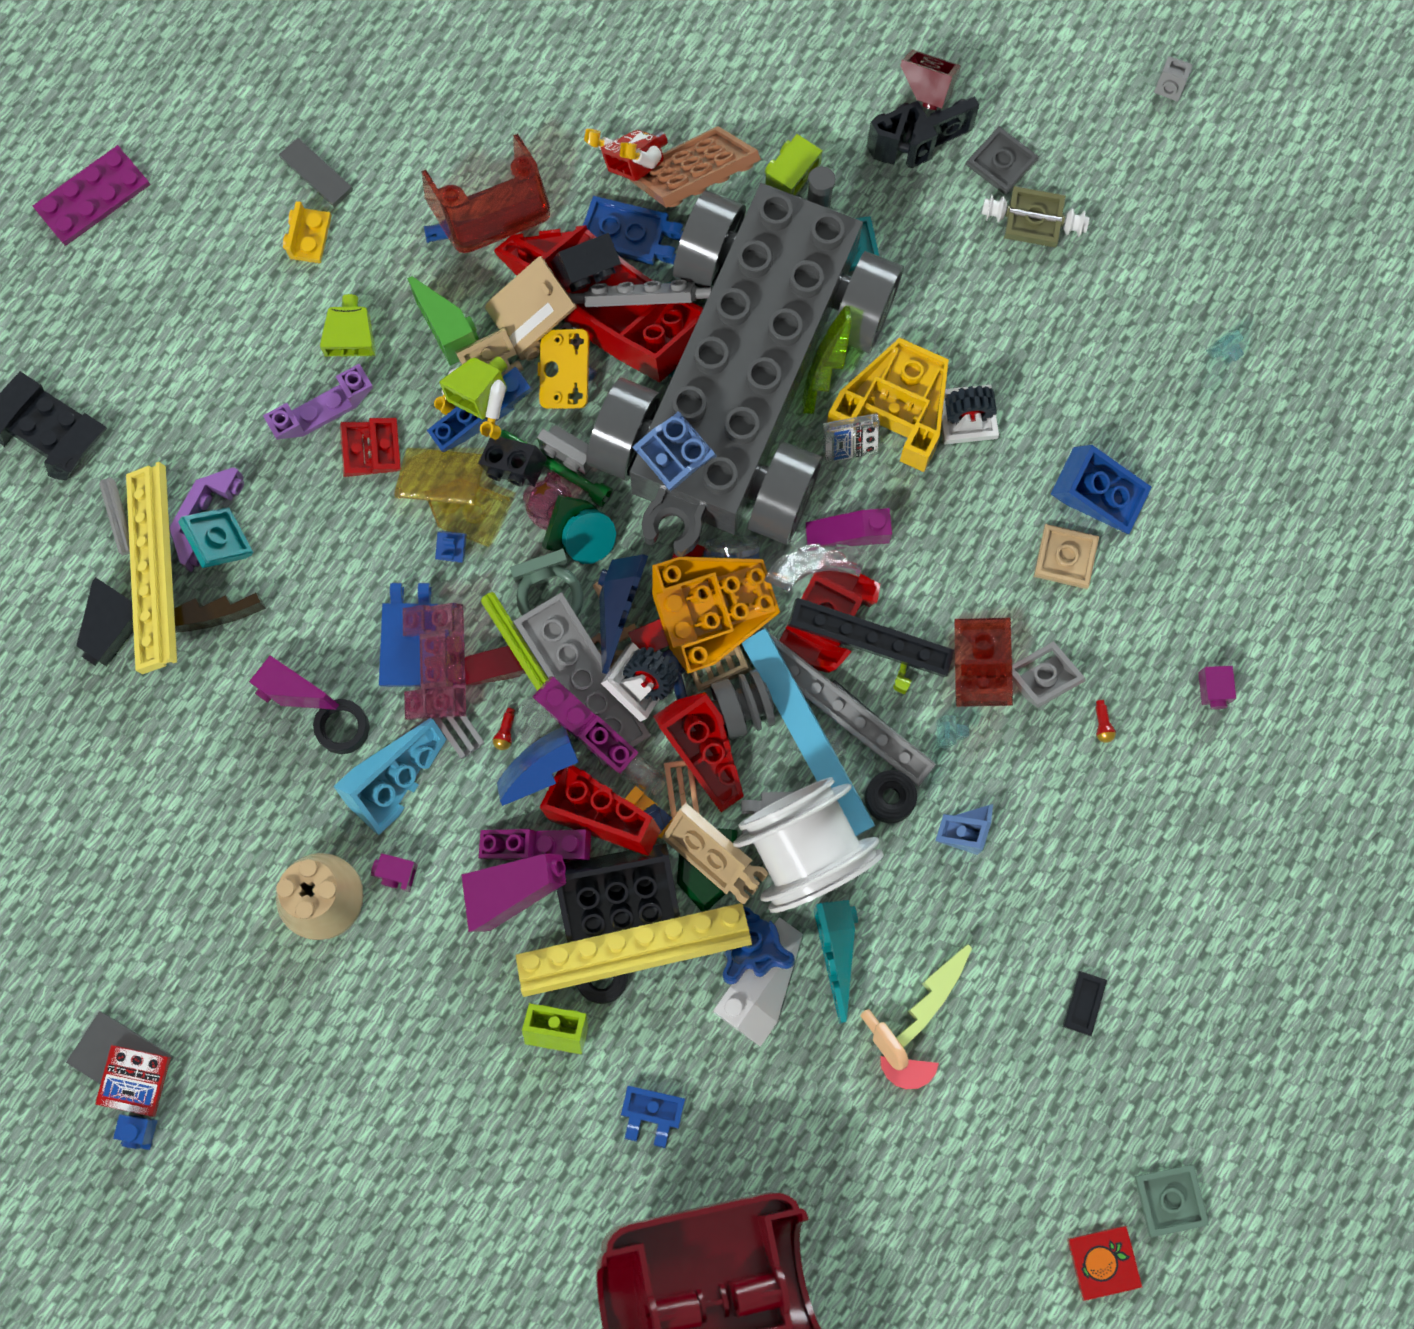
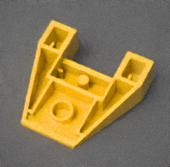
M899 337L839 392L828 412L826 428L835 432L853 428L854 433L863 417L907 437L902 449L900 462L925 472L940 437L949 359Z

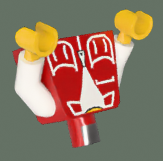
M587 128L584 137L586 143L592 147H599L602 151L609 172L635 182L663 162L664 156L661 148L668 144V139L661 130L654 134L634 130L613 141L606 137L600 139L601 131Z

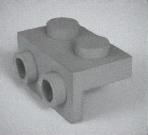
M556 425L552 427L550 432L542 429L537 437L540 450L551 458L556 457L563 461V464L574 472L578 470L586 475L591 468L586 463L588 444Z

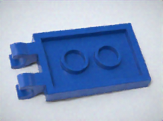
M597 196L592 197L583 225H587V229L596 237L609 233L618 256L654 265L656 258L662 262L674 265L676 249L672 246L660 244L663 235L680 241L683 234V224L669 222L667 213Z
M390 583L391 603H382L379 686L436 687L439 605L431 604L432 587H430L429 583H418V603H403L404 587H402V583Z

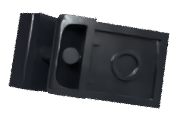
M975 96L967 100L960 99L951 107L943 111L942 109L936 110L927 117L918 100L910 104L904 103L888 114L882 113L877 115L870 122L866 147L874 160L892 165L895 164L899 151L908 153L906 165L912 169L932 160L935 147L972 131L980 104ZM910 135H912L911 142L908 144Z

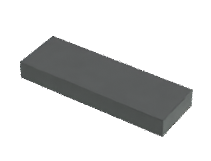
M299 138L295 139L279 154L280 158L334 208L353 191L352 187Z

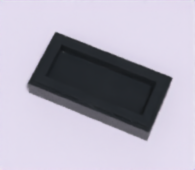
M1078 971L1062 1027L1092 1036L1107 983L1106 979Z

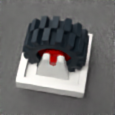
M991 384L945 389L941 421L944 444L998 439L997 408Z
M634 643L626 646L601 684L641 722L648 718L659 699L663 700L667 697L679 678L677 676L679 671L674 669L676 667L674 662H669L671 658L668 655L665 658L661 656L663 652L658 650L655 653L654 648L650 647L648 650L645 647L639 649Z

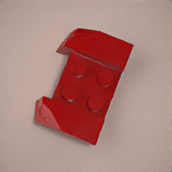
M824 555L801 599L855 616L861 604L871 607L877 603L880 583ZM788 624L780 638L783 644L811 666L826 673L836 670L852 652L849 649L839 647L841 643L789 627Z

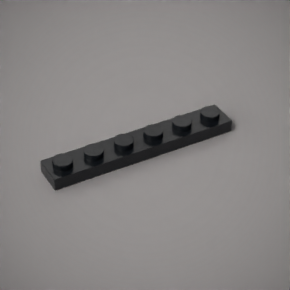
M801 598L795 599L788 622L789 627L941 677L948 676L954 654V649Z

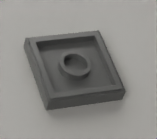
M998 126L966 161L965 165L1004 195H1007L1039 160V156Z

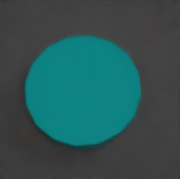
M586 509L581 511V514H578L576 517L573 516L568 520L563 529L562 543L566 552L573 560L582 564H593L602 560L612 550L616 540V529L614 523L605 513L596 509Z

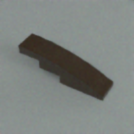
M257 593L235 603H232L225 595L204 606L194 598L174 608L175 633L212 628L240 620L264 610L266 607Z

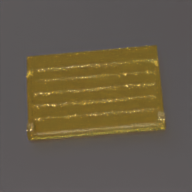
M407 448L395 488V498L475 506L483 468L478 464L482 454Z

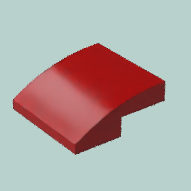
M369 418L368 422L340 423L343 477L400 471L397 418Z

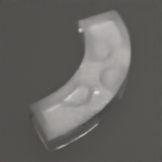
M819 543L799 547L793 553L779 558L769 569L764 581L790 592L800 579L815 572L841 571L859 577L869 552L843 544H835V546H820Z

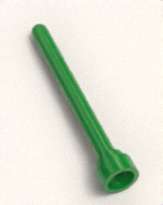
M501 430L500 437L526 443L510 432ZM544 454L547 457L544 465L546 468L588 492V496L592 498L591 501L598 506H604L606 502L603 499L605 496L608 498L611 496L613 491L611 487L604 483L599 484L596 482L594 484Z

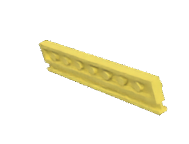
M156 462V465L153 467L146 466L126 474L135 671L141 674L165 667L167 663L177 662L166 466L160 462Z
M739 903L516 954L521 993L523 997L749 946L752 945L743 904Z

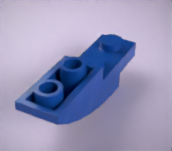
M516 367L503 376L507 390L503 398L499 419L515 409L513 405L533 391ZM456 407L427 429V432L439 449L445 452L478 434L481 424L487 421L488 417L482 420Z

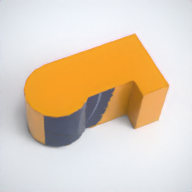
M635 786L625 799L653 817L661 830L658 838L662 839L673 818Z

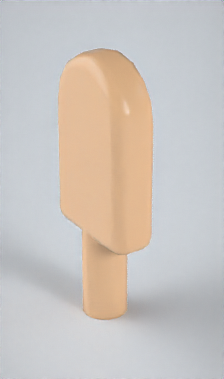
M870 1009L863 1011L860 1016L874 1034L873 1042L894 1069H905L908 1066L909 1060L901 1043L885 1022L879 1023Z

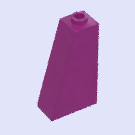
M545 853L461 874L468 931H491L566 884V867L562 854Z

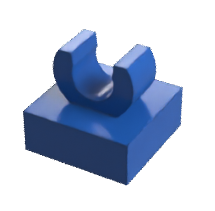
M438 531L435 559L464 562L467 534Z

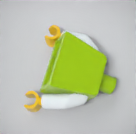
M498 356L489 364L477 358H471L460 367L451 369L448 375L439 381L443 396L435 399V408L440 410L442 414L447 415L457 406L482 420L488 417V420L481 424L480 432L486 437H489L490 434V438L497 440L501 435V428L495 422L496 419H499L503 398L507 390L502 373L508 368L506 362Z

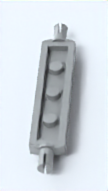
M674 280L671 283L660 284L659 281H649L640 285H634L632 282H623L618 284V286H607L605 283H597L589 287L588 291L584 293H569L568 295L575 304H584L585 307L692 303L697 299H708L712 287L697 288L695 282H687L686 280Z

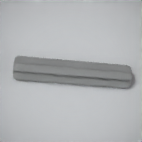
M106 478L101 480L99 485L118 552L121 555L130 554L129 527L116 481L113 478Z

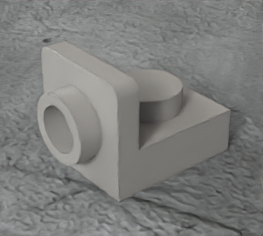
M1168 56L1154 93L1178 101L1193 64Z

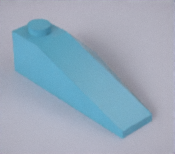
M429 718L354 767L333 787L346 805L376 834L380 835L400 816L405 807L399 803L407 790L415 792L419 785L414 782L421 768L427 769L431 766L447 739L435 721Z

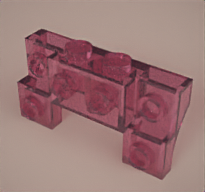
M447 603L434 606L419 605L403 608V636H420L421 689L404 691L405 720L466 716L463 604Z

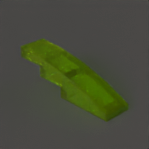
M844 306L829 327L816 351L807 375L802 397L803 413L814 414L818 391L829 392L832 368L844 369L852 322L850 307Z

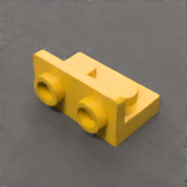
M295 202L294 210L289 212V232L283 238V249L286 250L290 259L321 264L332 217L330 212L305 209L302 202Z

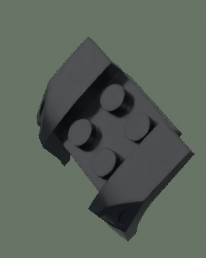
M21 371L0 392V444L5 447L10 441L11 435L46 457L44 464L47 476L54 479L66 481L85 454L107 430L105 425L86 413L80 414L44 391L41 384Z

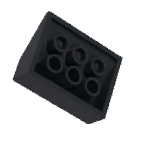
M667 843L654 845L649 856L628 850L591 857L590 860H576L564 863L566 867V884L557 889V895L567 943L680 917Z

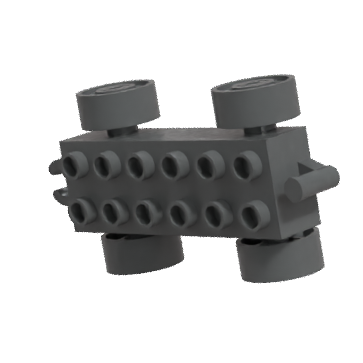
M816 167L809 173L807 200L760 182L747 213L744 204L705 190L700 195L691 211L677 249L673 276L678 280L695 282L696 287L699 288L712 287V291L663 399L660 392L625 378H619L609 391L598 414L586 456L588 466L625 481L631 479L632 494L651 501L644 512L641 524L643 538L648 545H653L657 541L659 523L667 516H677L685 525L682 535L674 541V554L678 557H683L693 551L700 540L704 523L735 535L750 499L755 501L748 530L785 545L790 543L815 486L823 457L783 441L770 466H766L765 463L832 309L837 310L838 314L831 339L870 354L889 314L904 270L903 265L865 251L852 277L848 275L858 252L863 221L830 209L836 178L833 171L827 167ZM679 411L717 457L712 458L699 467L678 487L669 491L648 464L634 450L633 446L653 428L662 424Z

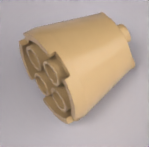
M316 853L298 859L285 870L276 887V906L280 918L292 932L307 939L325 940L339 936L354 924L361 912L363 903L361 879L348 862L332 854ZM308 885L315 886L313 888V892L315 893L313 896L311 890L307 887Z

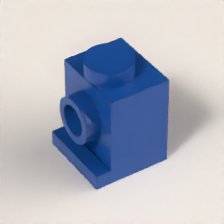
M129 1114L119 1115L113 1139L121 1140L123 1147L150 1150L158 1120Z

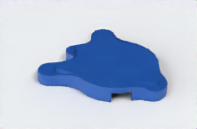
M748 907L743 908L752 945L724 951L727 965L723 971V980L727 984L737 983L747 969H752L757 977H763L773 967L788 969L795 964L793 953L781 945L779 932L774 923L760 919V916L753 913Z

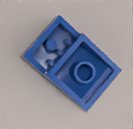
M563 726L548 733L526 748L504 771L497 782L502 806L556 784L554 772L578 763L572 741Z

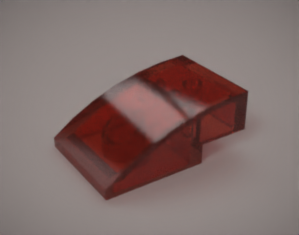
M1011 618L954 619L956 707L1013 706Z

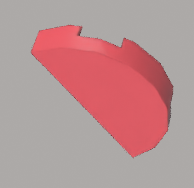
M880 1056L881 1069L886 1078L895 1086L906 1090L919 1089L928 1084L936 1075L939 1063L909 1060L908 1066L905 1069L896 1070L885 1057Z

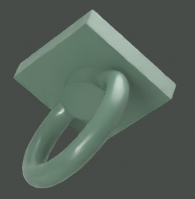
M563 549L510 567L515 583L521 581L517 589L516 600L522 616L531 611L528 604V591L531 585L548 581L557 576L569 585L572 592L571 608L578 617L583 605V590L577 577L563 567L567 565V558Z

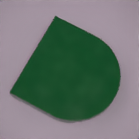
M558 495L542 547L545 550L551 551L563 549L567 553L563 547L562 534L568 520L573 516L576 517L578 514H581L580 512L583 510L598 509L586 500Z

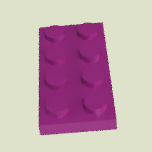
M117 145L32 206L64 246H67L149 187L150 183L119 145Z

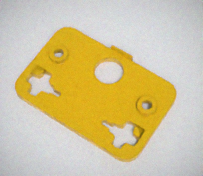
M583 329L550 330L540 339V362H538L537 376H540L539 402L543 408L581 409L588 404L589 334ZM576 334H579V337L584 339V344L579 345L578 353L575 350V345L571 344V339H575ZM549 362H555L558 365V373L554 377L547 376L545 372ZM576 383L578 392L583 394V398L578 399V404H574V400L570 399V394H573L575 391Z

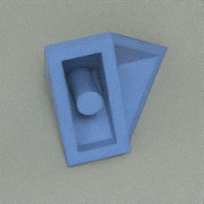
M993 804L954 816L943 814L935 841L978 855L983 851L990 829Z

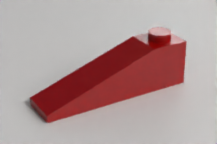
M706 692L675 700L653 716L661 731L720 812H723L744 797L722 715Z

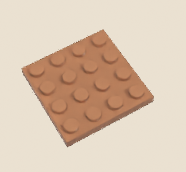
M716 126L664 152V160L661 164L638 181L631 180V182L664 207H675L681 204L683 199L691 195L703 193L706 187L714 183H723L730 178V175L738 171L743 172L751 169L753 164L760 161L761 158L757 149Z

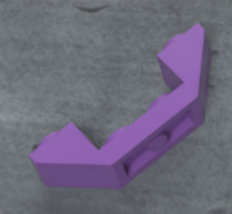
M360 363L335 376L339 383L338 386L291 410L288 403H285L264 414L263 417L276 440L303 437L357 408L373 388Z
M234 467L195 480L169 527L179 561L190 572L193 571L194 566L199 567L200 563L178 521L182 516L201 513L202 510H206L212 500L211 493H215L230 501L233 498L232 494L239 495L244 486V477Z

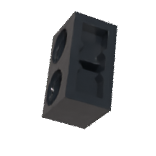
M499 437L497 440L489 439L478 464L486 471V476L493 480L501 481V479H505L519 487H523L524 484L535 487L547 457L536 445Z

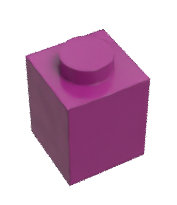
M1233 666L1204 667L1198 672L1202 705H1210V709L1214 710L1225 709L1228 707V704L1236 699Z

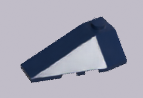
M644 554L612 560L608 570L602 569L598 584L602 586L599 596L602 673L606 675L611 666L648 556Z

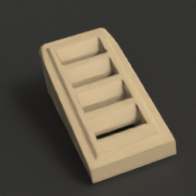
M737 646L721 659H726L729 671L725 672L721 661L715 664L719 673L717 677L714 676L710 666L706 667L705 670L709 680L704 683L701 682L697 671L692 672L691 675L699 692L710 688V684L725 679L732 680L737 678L739 674L745 675L753 670L745 650L742 648L743 646ZM731 656H737L740 666H735Z

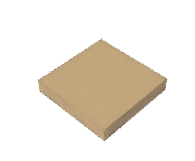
M1045 524L1033 577L1088 589L1099 536Z

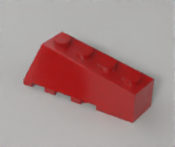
M574 765L557 771L554 777L556 784L549 787L539 807L549 821L574 830L591 831V836L647 856L650 855L661 831L652 816L625 798L620 797L612 789L602 785L593 779L591 775Z

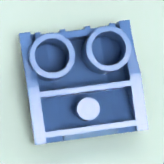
M679 411L662 424L653 428L633 446L634 450L648 464L669 491L678 487L699 467L712 458L717 457Z

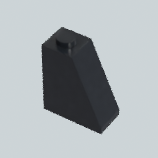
M95 577L91 584L76 646L84 651L81 657L94 666L100 662L107 667L133 633L132 601Z

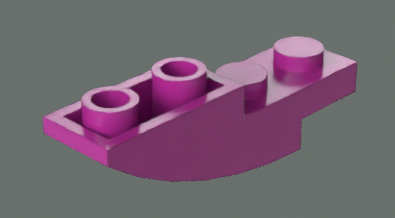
M550 676L532 697L551 714V717L617 773L621 774L639 753L553 676Z
M480 830L478 858L517 861L546 853L562 854L563 862L590 860L591 831Z

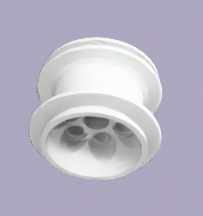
M832 777L817 781L773 802L739 823V829H747V832L734 841L733 846L738 848L754 843L774 882L772 886L762 893L760 898L764 902L772 901L768 906L771 913H778L797 907L838 888L871 868L884 856L882 850H874L879 843V838L870 837L858 841L838 802V799L851 790V784H842L831 788L830 786L834 783Z

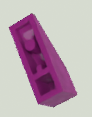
M890 508L859 510L805 522L807 549L889 544L892 537Z
M271 655L249 681L257 688L255 694L267 703L272 699L280 706L334 710L339 706L325 692Z

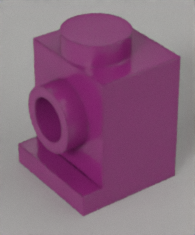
M381 853L379 860L375 859L372 865L371 876L382 879L381 885L397 889L398 885L402 884L401 889L410 892L418 864L414 861Z

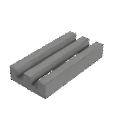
M451 698L448 700V703L442 704L438 710H434L430 714L459 757L464 759L485 743L455 699ZM451 707L455 709L477 741L474 745L471 744L448 711ZM444 713L468 748L465 751H462L439 716Z

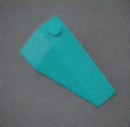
M849 900L819 903L813 909L839 1024L847 1022L855 937L854 924L859 923L855 906L850 907Z

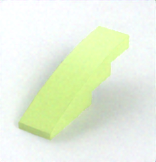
M969 944L964 946L922 983L929 993L907 1011L915 1021L896 1037L903 1048L928 1024L947 999L959 979L972 950Z

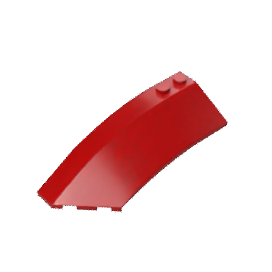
M587 225L576 226V229L570 232L561 233L560 229L539 231L538 236L524 237L523 233L513 234L496 247L494 251L516 276L539 256L544 259L555 275L550 261L558 252L594 239L596 236L587 229ZM618 256L621 264L615 269L616 273L611 275V278L600 283H605L607 286H618V284L623 282H632L634 285H640L653 280ZM592 280L590 284L586 285V288L574 293H584L585 291H588L589 287L596 284L595 280ZM694 303L585 307L584 304H575L577 308L563 320L566 323L569 322L576 329L587 331L589 340L602 350L660 383L677 368L703 308Z

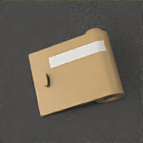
M541 256L535 259L485 305V310L498 329L504 328L517 353L516 355L520 360L526 359L527 361L535 359L540 354L539 340L577 308Z

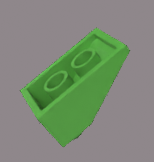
M413 276L407 278L414 299L449 365L451 366L459 362L455 352L479 340L476 333L477 329L471 317L465 318L459 307Z

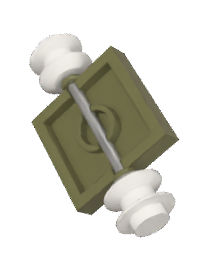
M1016 186L1012 190L1010 205L1007 206L1004 196L997 201L994 200L993 194H991L990 199H984L982 214L986 215V221L990 216H994L997 219V223H999L1004 216L1007 217L1005 239L1055 248L1058 244L1060 227H1063L1066 235L1072 230L1077 231V236L1080 237L1082 232H1087L1089 217L1085 216V211L1081 215H1075L1072 208L1066 214V217L1063 215L1066 195Z

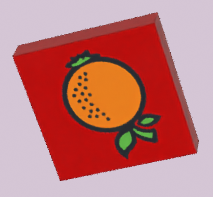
M1127 1226L1067 1239L1083 1301L1142 1288Z

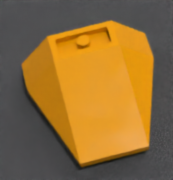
M677 557L652 565V596L669 648L687 674L715 665L780 613L763 559Z

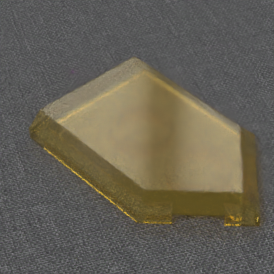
M461 478L438 489L434 488L424 492L438 528L448 532L467 534L466 539L486 547L490 546L510 503L509 497Z

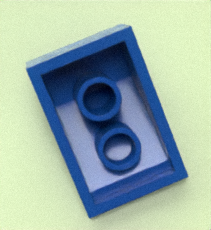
M1085 445L1073 447L1051 495L1071 508L1126 534H1130L1152 487L1095 446Z

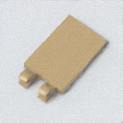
M687 803L679 809L662 837L726 895L729 892L733 893L742 904H745L750 898L744 890L754 895L760 883L754 876L758 877L762 882L768 876V872L763 867L751 866V858L739 848L734 847L728 838Z

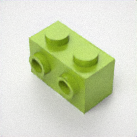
M796 134L791 141L787 140L783 144L776 160L772 159L766 166L764 171L766 174L765 184L796 196L808 181L809 173L821 164L823 150Z
M529 1003L522 1027L524 1042L526 1045L582 1055L589 1028L587 1014L575 1010H564L547 1005Z

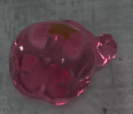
M548 471L543 481L536 483L535 487H526L523 492V503L527 515L536 526L546 531L558 495L572 497L569 488L561 483V478L551 471Z

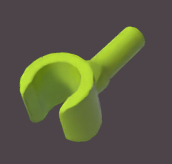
M900 663V669L895 679V685L893 684V689L905 695L912 680L904 677L907 665Z

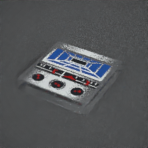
M878 414L823 424V456L825 465L878 455Z

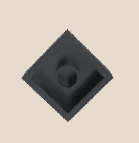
M609 233L562 250L550 261L557 279L565 290L570 289L571 293L586 288V285L590 284L592 280H595L597 284L611 278V275L616 273L615 269L621 264Z

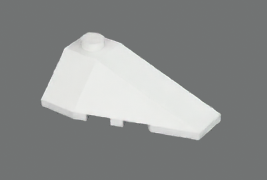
M779 917L774 925L779 932L780 943L786 950L793 953L796 960L803 934ZM793 966L788 969L773 967L763 977H757L752 969H747L740 980L729 987L713 1010V1013L761 1047L778 1022Z

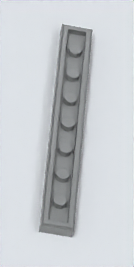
M761 627V628H760L758 631H756L754 634L758 633L759 631L763 630L764 628ZM769 633L804 697L899 772L906 774L919 787L936 766V763Z

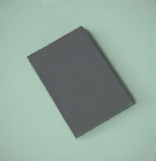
M99 1011L66 1063L101 1084L111 1045L171 1057L170 1063L174 1056L104 1012Z

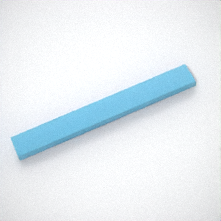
M764 628L746 639L742 645L755 669L760 674L761 679L766 683L775 706L816 781L832 777L834 783L830 786L831 788L842 784H851V790L838 799V802L857 837L873 828L875 824L771 635Z

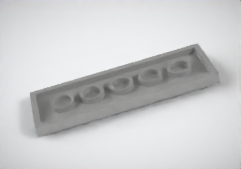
M562 592L513 621L548 678L553 676L632 747L651 736L643 722H640L601 684L606 674L602 673L601 655ZM596 756L601 765L604 766L606 763Z

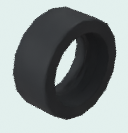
M336 699L334 701L339 704L336 710H318L314 718L313 729L318 742L332 753L342 755L359 749L367 740L370 727L369 719L360 706L351 700ZM337 711L350 712L358 721L357 733L348 742H334L326 734V721L330 715Z

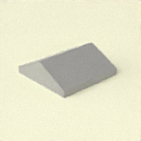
M1054 641L1007 667L1009 674L1024 698L1037 708L1086 681L1082 673ZM1053 650L1055 656L1022 675L1017 673V670Z

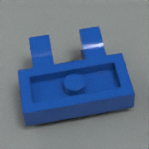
M627 1086L621 1116L629 1118L625 1139L637 1142L641 1121L658 1124L654 1146L666 1148L670 1127L679 1129L685 1098Z

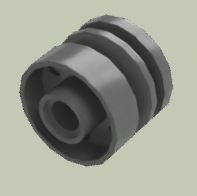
M756 669L749 671L751 684H748L743 674L738 675V689H734L729 679L710 684L713 697L712 702L722 715L729 741L747 735L746 721L751 720L757 731L762 730L761 716L768 727L775 725L774 704L771 694Z

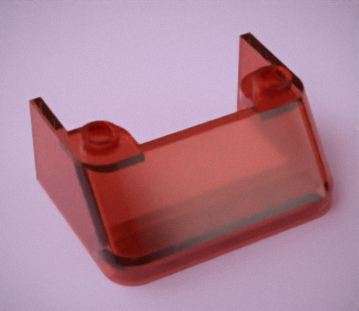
M518 133L513 135L514 160L510 166L511 174L514 178L470 196H466L463 189L456 185H446L438 189L427 170L421 171L425 200L453 247L461 253H470L544 223L550 217V203L537 163Z

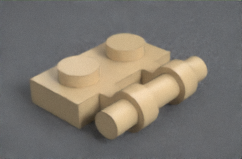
M504 328L455 352L461 365L471 358H477L487 364L497 356L502 358L508 366L507 370L502 373V376L514 367L519 371L523 370L519 360L512 364H509L507 360L517 353Z

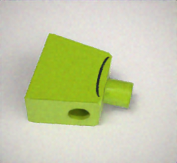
M345 294L342 296V307L328 308L320 342V348L325 357L376 356L371 318L366 307H358V296Z

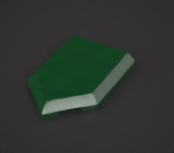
M716 828L732 843L737 839L738 830ZM679 853L677 884L701 912L708 911L726 894Z

